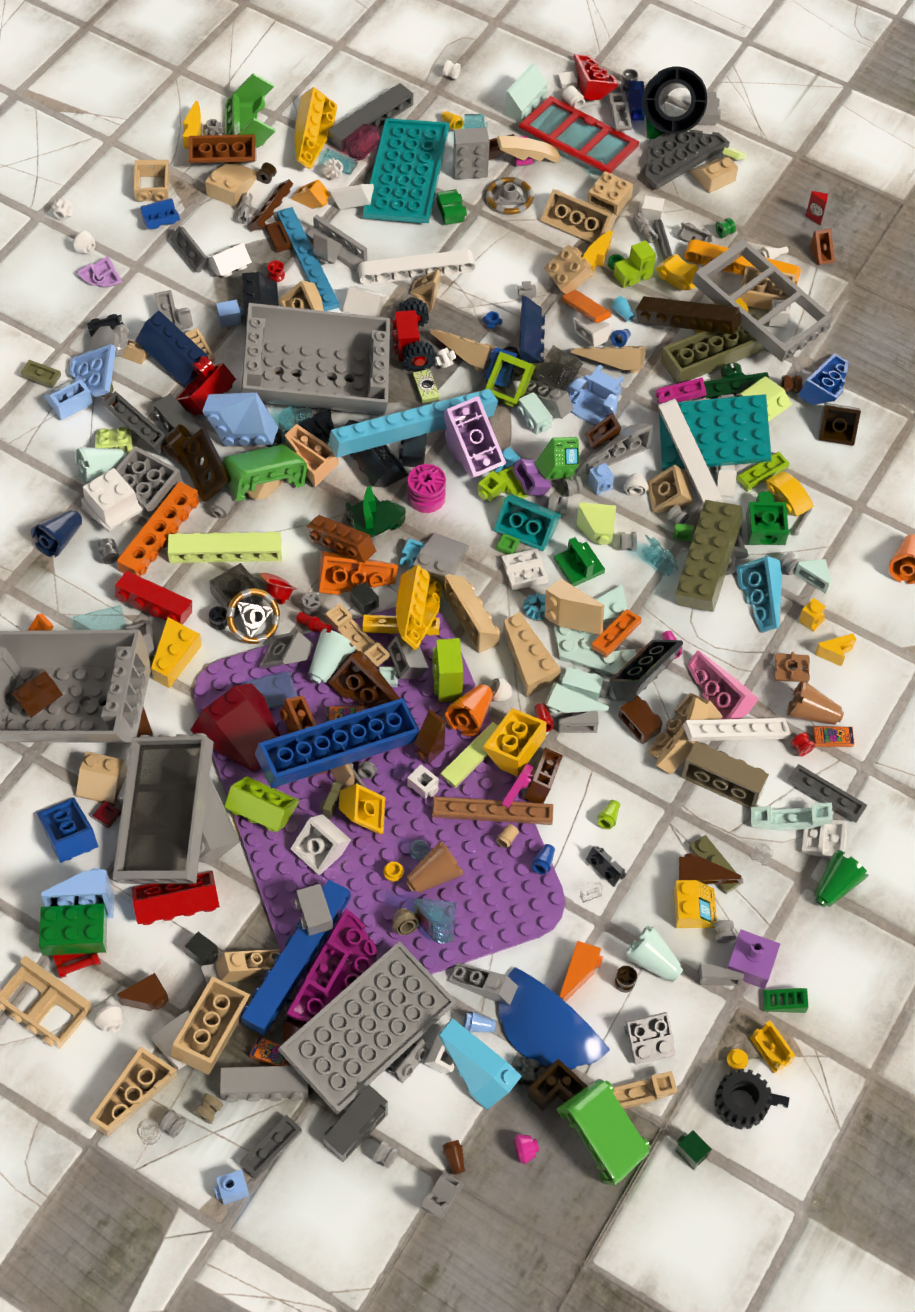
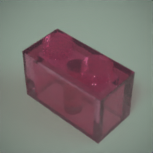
M364 123L344 140L349 158L363 160L370 152L376 149L380 144V136L376 125Z

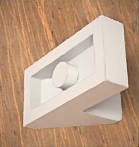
M735 465L716 466V486L721 497L734 498L737 476Z

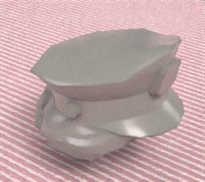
M122 324L116 325L114 329H111L110 326L100 327L92 336L90 351L112 344L116 347L115 357L124 355L123 351L127 348L128 336L130 335L128 327Z

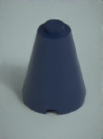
M69 510L35 525L31 529V537H35L37 541L35 545L43 554L49 557L52 555L57 557L82 525V517L77 511Z

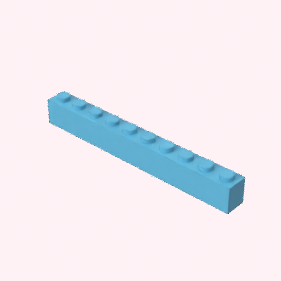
M490 389L340 427L331 430L328 445L336 458L425 433L446 429L444 411L477 396L481 400L487 417L494 416L498 400Z

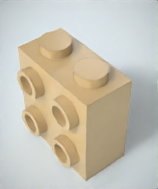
M604 171L588 192L587 202L618 215L632 197L634 184Z
M569 244L544 267L559 289L565 294L576 290L593 274V271L590 269L592 265L586 258L583 259L581 257L582 252L577 247L573 248Z

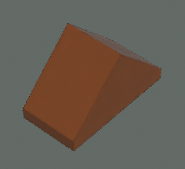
M831 228L814 231L810 249L818 265L835 262Z

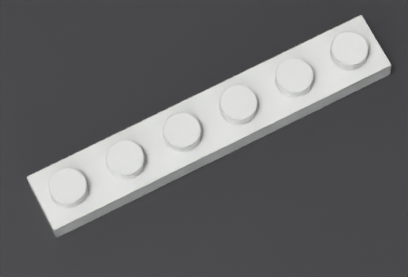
M785 718L686 720L683 724L689 741L788 739L791 736Z

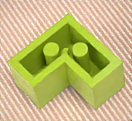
M644 240L631 246L629 258L615 263L613 275L623 289L653 277L656 253L648 242Z

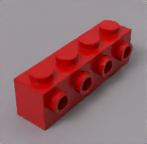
M126 571L115 584V598L139 610L150 613L154 617L165 621L169 617L183 625L192 614V600L129 571Z

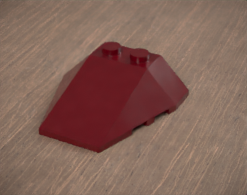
M252 683L232 687L204 708L190 729L194 735L196 733L207 735L214 742V750L223 756L231 758L235 763L254 773L261 769L255 756L258 744L280 737L264 696Z

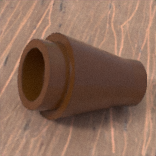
M459 1140L443 1144V1151L441 1152L453 1175L465 1172L463 1146L460 1145Z

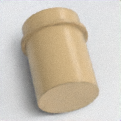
M508 824L502 833L498 835L497 843L503 848H508L519 834V830L514 825Z

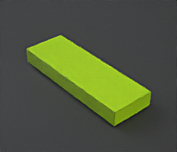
M778 451L771 455L772 462L758 463L739 474L736 480L748 492L788 468L790 463Z

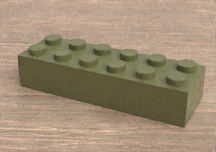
M753 311L749 313L757 321L759 320ZM739 325L734 335L702 331L665 346L662 350L661 362L678 384L708 374L728 363L732 364L764 351L766 348Z
M705 500L675 593L679 606L714 612L743 520L741 505Z

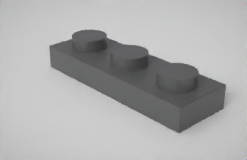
M178 226L170 240L191 267L200 273L209 259L184 227Z
M286 1115L240 1161V1165L256 1180L302 1133V1129Z

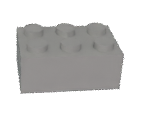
M487 127L454 129L453 169L455 180L488 177L490 141Z

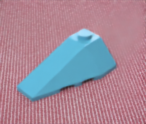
M765 556L736 566L739 586L746 595L745 599L753 610V616L760 631L764 633L779 628L782 589L780 560Z
M453 1018L439 1033L438 1036L450 1058L454 1060L460 1077H463L468 1086L467 1090L485 1110H488L506 1096L522 1077L507 1061Z

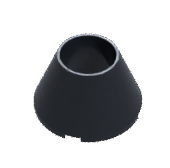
M672 66L660 70L649 80L643 93V110L647 119L656 129L665 133L679 134L692 129L700 122L707 109L708 93L703 80L694 71L685 67ZM677 88L688 89L691 95L689 109L681 116H668L665 111L667 95Z

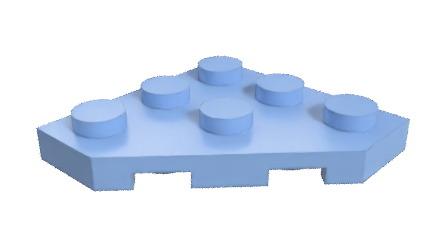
M109 344L71 358L69 373L76 379H81L95 397L110 393L116 347Z

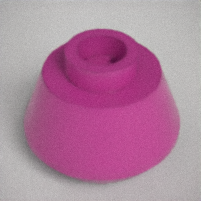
M517 1134L514 1137V1146L518 1160L522 1164H527L536 1157V1152H539L537 1139H532L531 1135Z

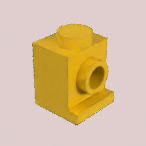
M813 598L802 609L799 622L814 632L825 620V614L823 613L826 606Z

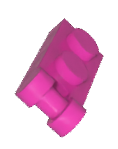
M703 377L658 388L655 391L658 404L674 398L677 402L707 396Z

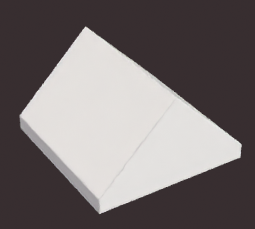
M360 184L330 189L339 209L370 205L374 185Z
M351 286L347 292L343 313L378 317L388 296L358 286Z

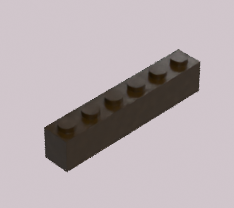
M643 296L636 308L639 323L731 335L735 334L742 321L739 307Z

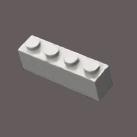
M293 1066L221 1068L220 1095L222 1100L230 1103L237 1102L239 1099L258 1102L260 1099L281 1101L282 1098H291V1100L300 1101L304 1098H309V1084Z

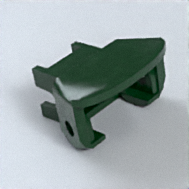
M374 495L376 512H371L373 528H365L363 500L353 506L349 502L345 504L346 510L349 513L346 515V519L350 522L351 528L367 533L372 538L390 528L394 531L401 527L406 519L405 507L390 500L380 502Z

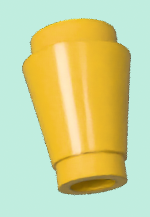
M444 111L441 114V119L450 124L452 131L454 129H462L464 121L461 116L448 111Z

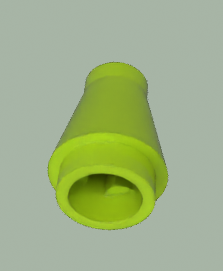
M610 800L608 805L597 816V823L601 828L610 830L616 825L621 806L618 801Z

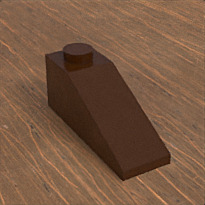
M432 710L428 711L414 743V755L418 760L424 761L428 765L445 749L446 721Z
M546 747L544 748L524 798L533 803L545 802L563 755Z
M689 853L685 854L684 857H679V880H697L705 885L743 883V878L740 874L697 856V854Z

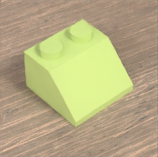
M766 376L739 394V396L766 394L768 422L792 405L785 390Z

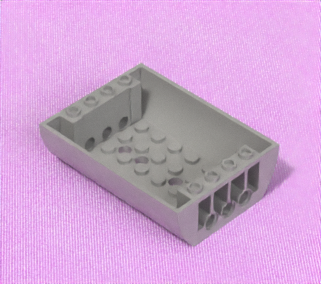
M249 303L241 393L257 392L263 403L384 415L388 405L390 318ZM275 371H280V372H282L283 374H282V375H276L274 372H275ZM298 373L300 376L294 377L292 374ZM327 377H334L336 380L331 381ZM345 379H352L353 382H346Z
M140 630L0 631V742H132V738H137L151 672L147 647ZM44 669L63 695L50 706H47L30 718L11 694V691ZM91 700L87 706H82L85 701ZM106 700V705L101 706V703Z

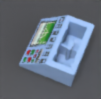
M73 379L43 395L61 420L93 404L90 390L81 379Z

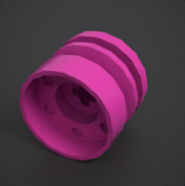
M432 464L418 465L408 475L409 504L413 509L422 513H431L439 510L445 503L446 498L445 473L439 467Z

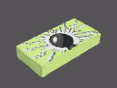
M430 369L414 372L413 378L422 404L439 400V393Z

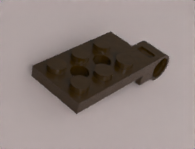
M178 424L165 436V440L172 448L175 456L181 458L202 501L207 502L231 481L206 429L201 428L191 436L186 427ZM204 458V463L201 466V459ZM209 472H211L210 480H208Z

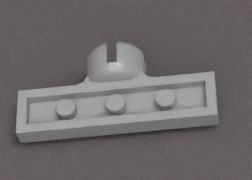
M171 290L154 293L157 309L181 331L193 326L189 308L176 309Z

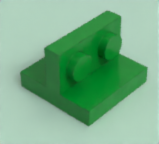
M576 537L569 539L566 551L554 556V560L560 570L574 587L605 573V568L587 542L579 543Z

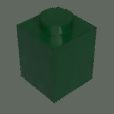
M694 1130L689 1134L685 1132L676 1141L678 1145L675 1151L693 1170L710 1155L712 1150Z

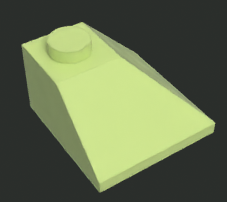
M579 502L576 526L593 543L612 545L616 506Z

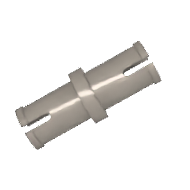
M247 192L242 194V201L238 207V221L242 223V218H244L243 224L249 221V213L252 211L251 202L253 196L251 193H249L248 198Z
M637 213L639 219L634 215L633 221L639 227L641 234H644L648 241L653 243L652 237L656 241L658 234L652 229L651 223L646 221L641 213Z

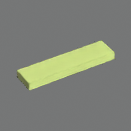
M492 722L440 773V777L456 788L488 756L483 746L498 725Z

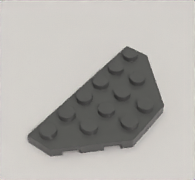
M690 130L689 132L679 134L664 133L649 142L645 181L657 190L723 151L724 148H728L730 142L718 132L705 134L703 131Z

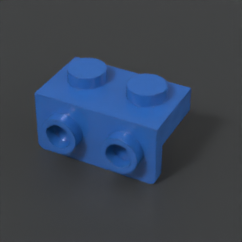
M172 198L140 207L143 222L148 229H157L161 225H171L180 220Z
M495 347L490 353L489 360L491 362L490 366L485 370V381L488 382L500 351L518 358L519 354ZM506 361L503 362L495 385L509 388L515 368L514 364Z

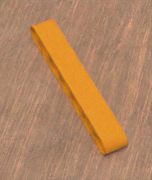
M693 239L688 242L684 258L689 262L705 266L729 248ZM741 256L722 270L744 276L745 266H754ZM766 258L781 272L796 274L795 284L797 285L801 269L798 266Z

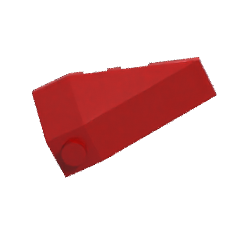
M574 54L580 92L585 100H600L618 87L616 78L613 75H608L605 68L598 67L599 63L590 55Z

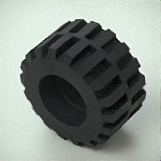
M739 1069L737 1073L733 1070L729 1076L726 1074L715 1093L716 1099L714 1104L715 1107H718L716 1112L718 1115L722 1114L721 1120L724 1122L728 1120L731 1127L734 1124L738 1125V1129H743L744 1126L750 1129L753 1124L757 1126L761 1120L763 1121L771 1106V1088L766 1087L768 1082L766 1079L761 1080L759 1073L756 1075L752 1074L753 1070L748 1069L747 1072H744V1069ZM736 1090L746 1091L754 1097L755 1105L750 1108H742L733 1101L731 1093Z

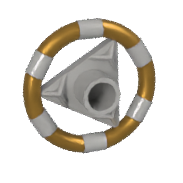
M515 177L499 178L493 181L486 191V200L490 207L502 214L521 213L531 206L534 199L533 190L530 185L524 180ZM505 184L496 200L493 201V190ZM516 185L521 186L526 190L527 201L517 191ZM505 205H520L516 208L503 207Z
M256 588L243 590L235 595L229 603L226 614L227 624L232 634L240 641L248 644L262 643L272 637L279 626V606L276 600L264 590ZM251 595L260 596L270 604L271 608L239 601ZM236 605L247 636L237 629L234 623ZM273 611L272 625L269 630L264 634L252 637Z

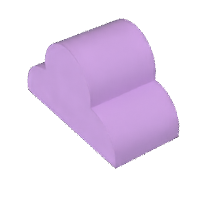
M479 396L444 411V419L447 426L445 430L447 446L454 459L462 463L470 477H476L506 464Z

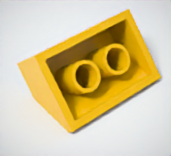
M511 708L485 743L483 749L501 770L518 777L545 740L546 722Z

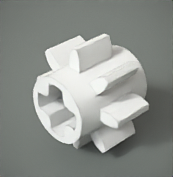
M331 158L324 162L323 173L327 178L331 177L334 180L342 176L343 166L339 160Z
M59 199L52 205V208H54L53 213L58 219L67 220L74 213L71 210L73 208L72 203L67 199Z
M446 347L435 352L436 366L440 365L443 369L454 364L452 360L456 356L453 350L449 351Z

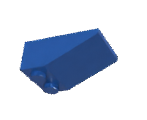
M75 798L37 812V816L60 863L99 847L93 828Z

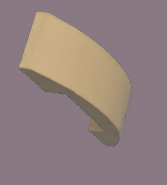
M341 603L325 614L335 630L351 641L349 645L351 647L356 646L355 652L361 651L376 668L391 657L390 653L379 642L375 643L352 619L353 615Z
M694 697L684 713L687 715L686 720H707L710 706ZM683 725L670 748H664L655 763L657 767L669 774H672L685 761L695 741L688 740Z
M672 1071L652 1075L650 1079L613 1087V1094L623 1109L647 1104L678 1093Z

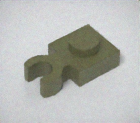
M334 781L331 792H329L327 798L324 797L321 804L323 815L330 820L336 809L340 790H342V783Z

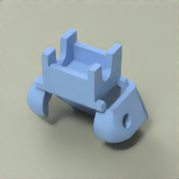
M601 365L596 368L591 376L586 375L584 378L575 379L566 389L574 408L571 413L594 426L612 413L616 416L618 396L622 392L620 385L624 377L620 376L617 380L602 372L603 366ZM589 381V383H588V389H587V388L582 389V387L586 384V382Z

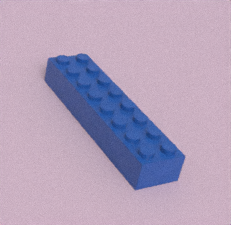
M404 698L261 742L258 744L255 756L272 789L414 743L420 730Z

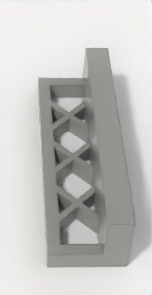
M317 214L313 217L314 227L306 233L308 240L314 243L313 234L316 231L339 242L343 246L337 259L354 271H358V265L361 262L367 261V248Z

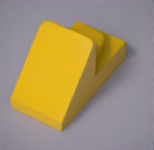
M852 633L820 642L815 654L820 658L842 666L845 659L844 653L853 649L856 637Z

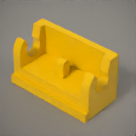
M771 1020L762 1029H756L750 1037V1040L774 1074L790 1065L796 1056Z

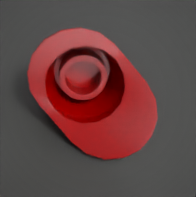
M269 573L260 574V577L266 582V592L278 604H284L285 600H289L293 590H297L296 587L279 576Z

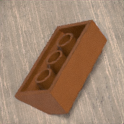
M255 134L189 136V163L257 161Z

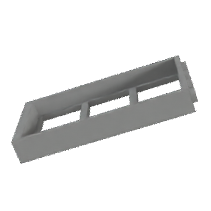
M744 239L695 272L692 284L716 305L739 307L742 320L740 326L781 362L793 357L797 350H802L809 341H814L821 332H826L831 326L830 322L833 316ZM743 256L761 274L731 296H728L710 278ZM768 278L786 293L789 298L757 321L735 301ZM796 302L818 322L785 346L763 325Z

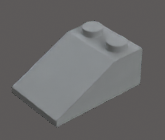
M434 533L420 550L413 567L418 564L435 581H438L444 589L445 575H455L469 545Z

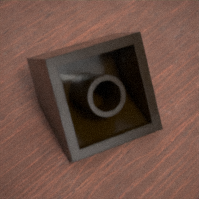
M824 403L818 440L854 446L861 414L860 408Z

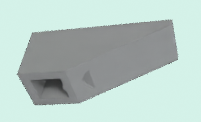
M533 381L529 382L524 396L534 392L552 416L563 419L574 409L567 391Z
M456 963L448 980L452 984L507 1005L511 1004L518 988L507 975L461 963Z

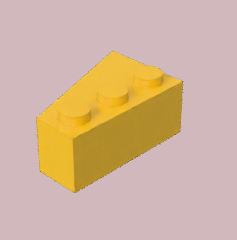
M168 617L151 667L153 680L170 688L202 646L200 634Z

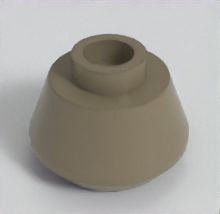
M407 908L397 910L392 917L393 931L399 935H409L419 925L417 914Z

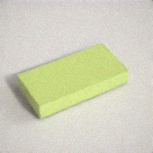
M724 148L723 150L724 155L736 160H743L746 157V153L734 148Z

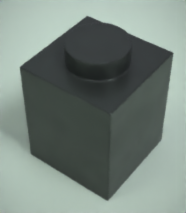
M366 582L354 586L350 591V601L363 616L379 607V596Z
M199 931L184 946L186 955L201 966L213 964L218 958L217 945Z

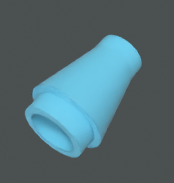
M619 296L611 303L612 309L627 322L635 317L626 298Z

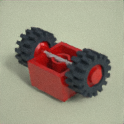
M409 299V302L405 300L404 304L400 303L397 307V312H395V319H392V340L396 343L394 344V354H398V361H404L406 369H411L413 372L414 370L419 372L421 369L423 371L425 368L430 369V366H433L435 363L433 346L428 342L424 343V341L420 343L419 326L424 327V324L428 323L429 313L427 304L423 303L422 300L418 301V299H415V301Z

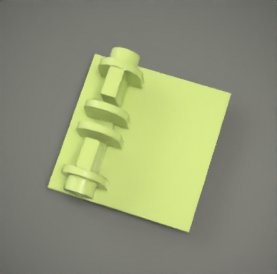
M127 427L100 429L95 432V448L113 449V447H116L118 449L120 447V449L129 454L133 449L132 430Z

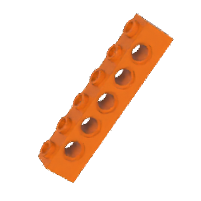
M180 481L177 483L116 561L119 572L124 574L126 571H129L140 577L147 572L151 562H154L162 548L168 545V535L176 534L179 526L188 519L189 513L198 506L200 501L198 490Z

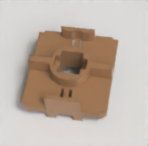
M791 652V654L776 653V681L809 682V655L794 654V652Z

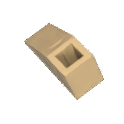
M280 949L224 952L215 963L218 979L223 982H239L265 975L269 969L272 970L275 965V958L281 951Z

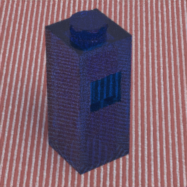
M628 81L626 96L630 118L634 121H644V81Z

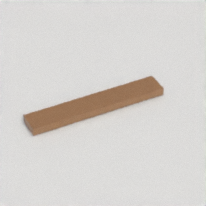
M433 796L432 817L552 825L553 804L513 801L508 808L502 804L503 801Z

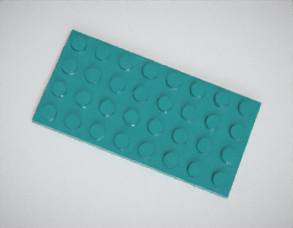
M385 119L370 184L374 185L371 203L364 206L363 218L429 223L450 129L449 123Z

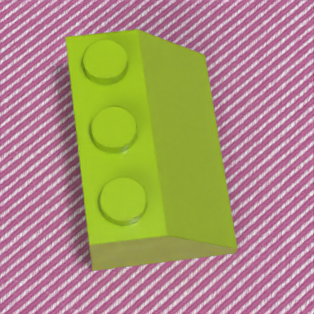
M246 776L231 786L224 807L230 810L232 814L242 815L252 823H259L266 826V829L278 832L286 826L300 800L275 788L271 789L270 786Z

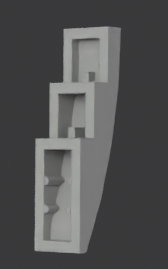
M618 84L617 88L607 94L612 121L616 131L632 130L629 105L626 101L623 85Z

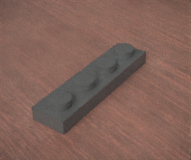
M800 764L796 766L788 778L787 782L820 802H832V809L857 823L867 807V804Z

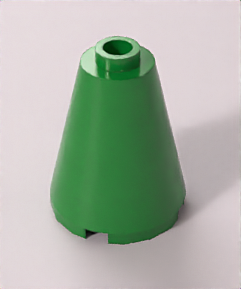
M835 850L814 893L815 901L822 907H831L869 876L865 874L867 870L851 856L849 858L844 857L845 852L841 850Z

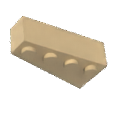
M519 612L505 619L503 634L512 653L526 697L559 681L560 667L523 615Z

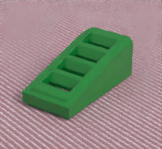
M807 988L763 990L764 1012L806 1013L808 1010ZM770 996H774L775 1005H771ZM779 997H783V1005H780ZM788 997L792 998V1004H788ZM797 997H800L801 1004H797Z

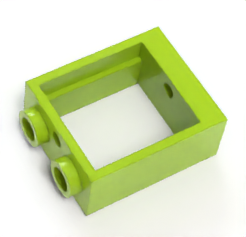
M500 351L485 390L490 389L497 400L502 398L505 400V404L514 407L515 404L518 405L519 399L524 397L536 366ZM504 361L525 369L514 398L492 390Z

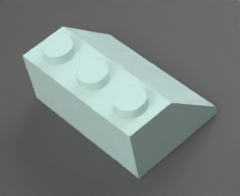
M534 63L506 91L505 116L519 123L527 118L548 94V83Z

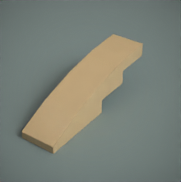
M498 136L496 138L500 150L524 161L528 157L539 162L546 158L555 163L561 159L558 149L545 142L516 136Z

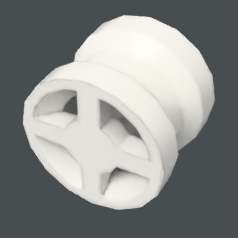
M447 60L443 68V76H451L452 79L456 80L460 73L461 65L459 63L453 64L452 61Z

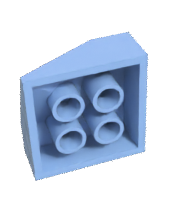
M257 392L209 394L202 411L225 446L272 445L278 426Z
M101 868L83 871L41 892L45 907L104 904L107 918H113L114 916L113 890L107 871Z

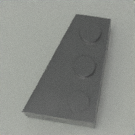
M368 1084L351 1106L340 1116L338 1122L325 1132L324 1145L344 1162L388 1115V1101Z

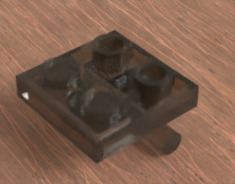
M553 345L534 376L551 387L566 391L583 363L579 361L578 357H572Z

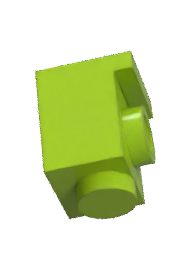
M494 471L490 472L478 483V495L482 500L488 499L492 502L498 495L506 491V480Z

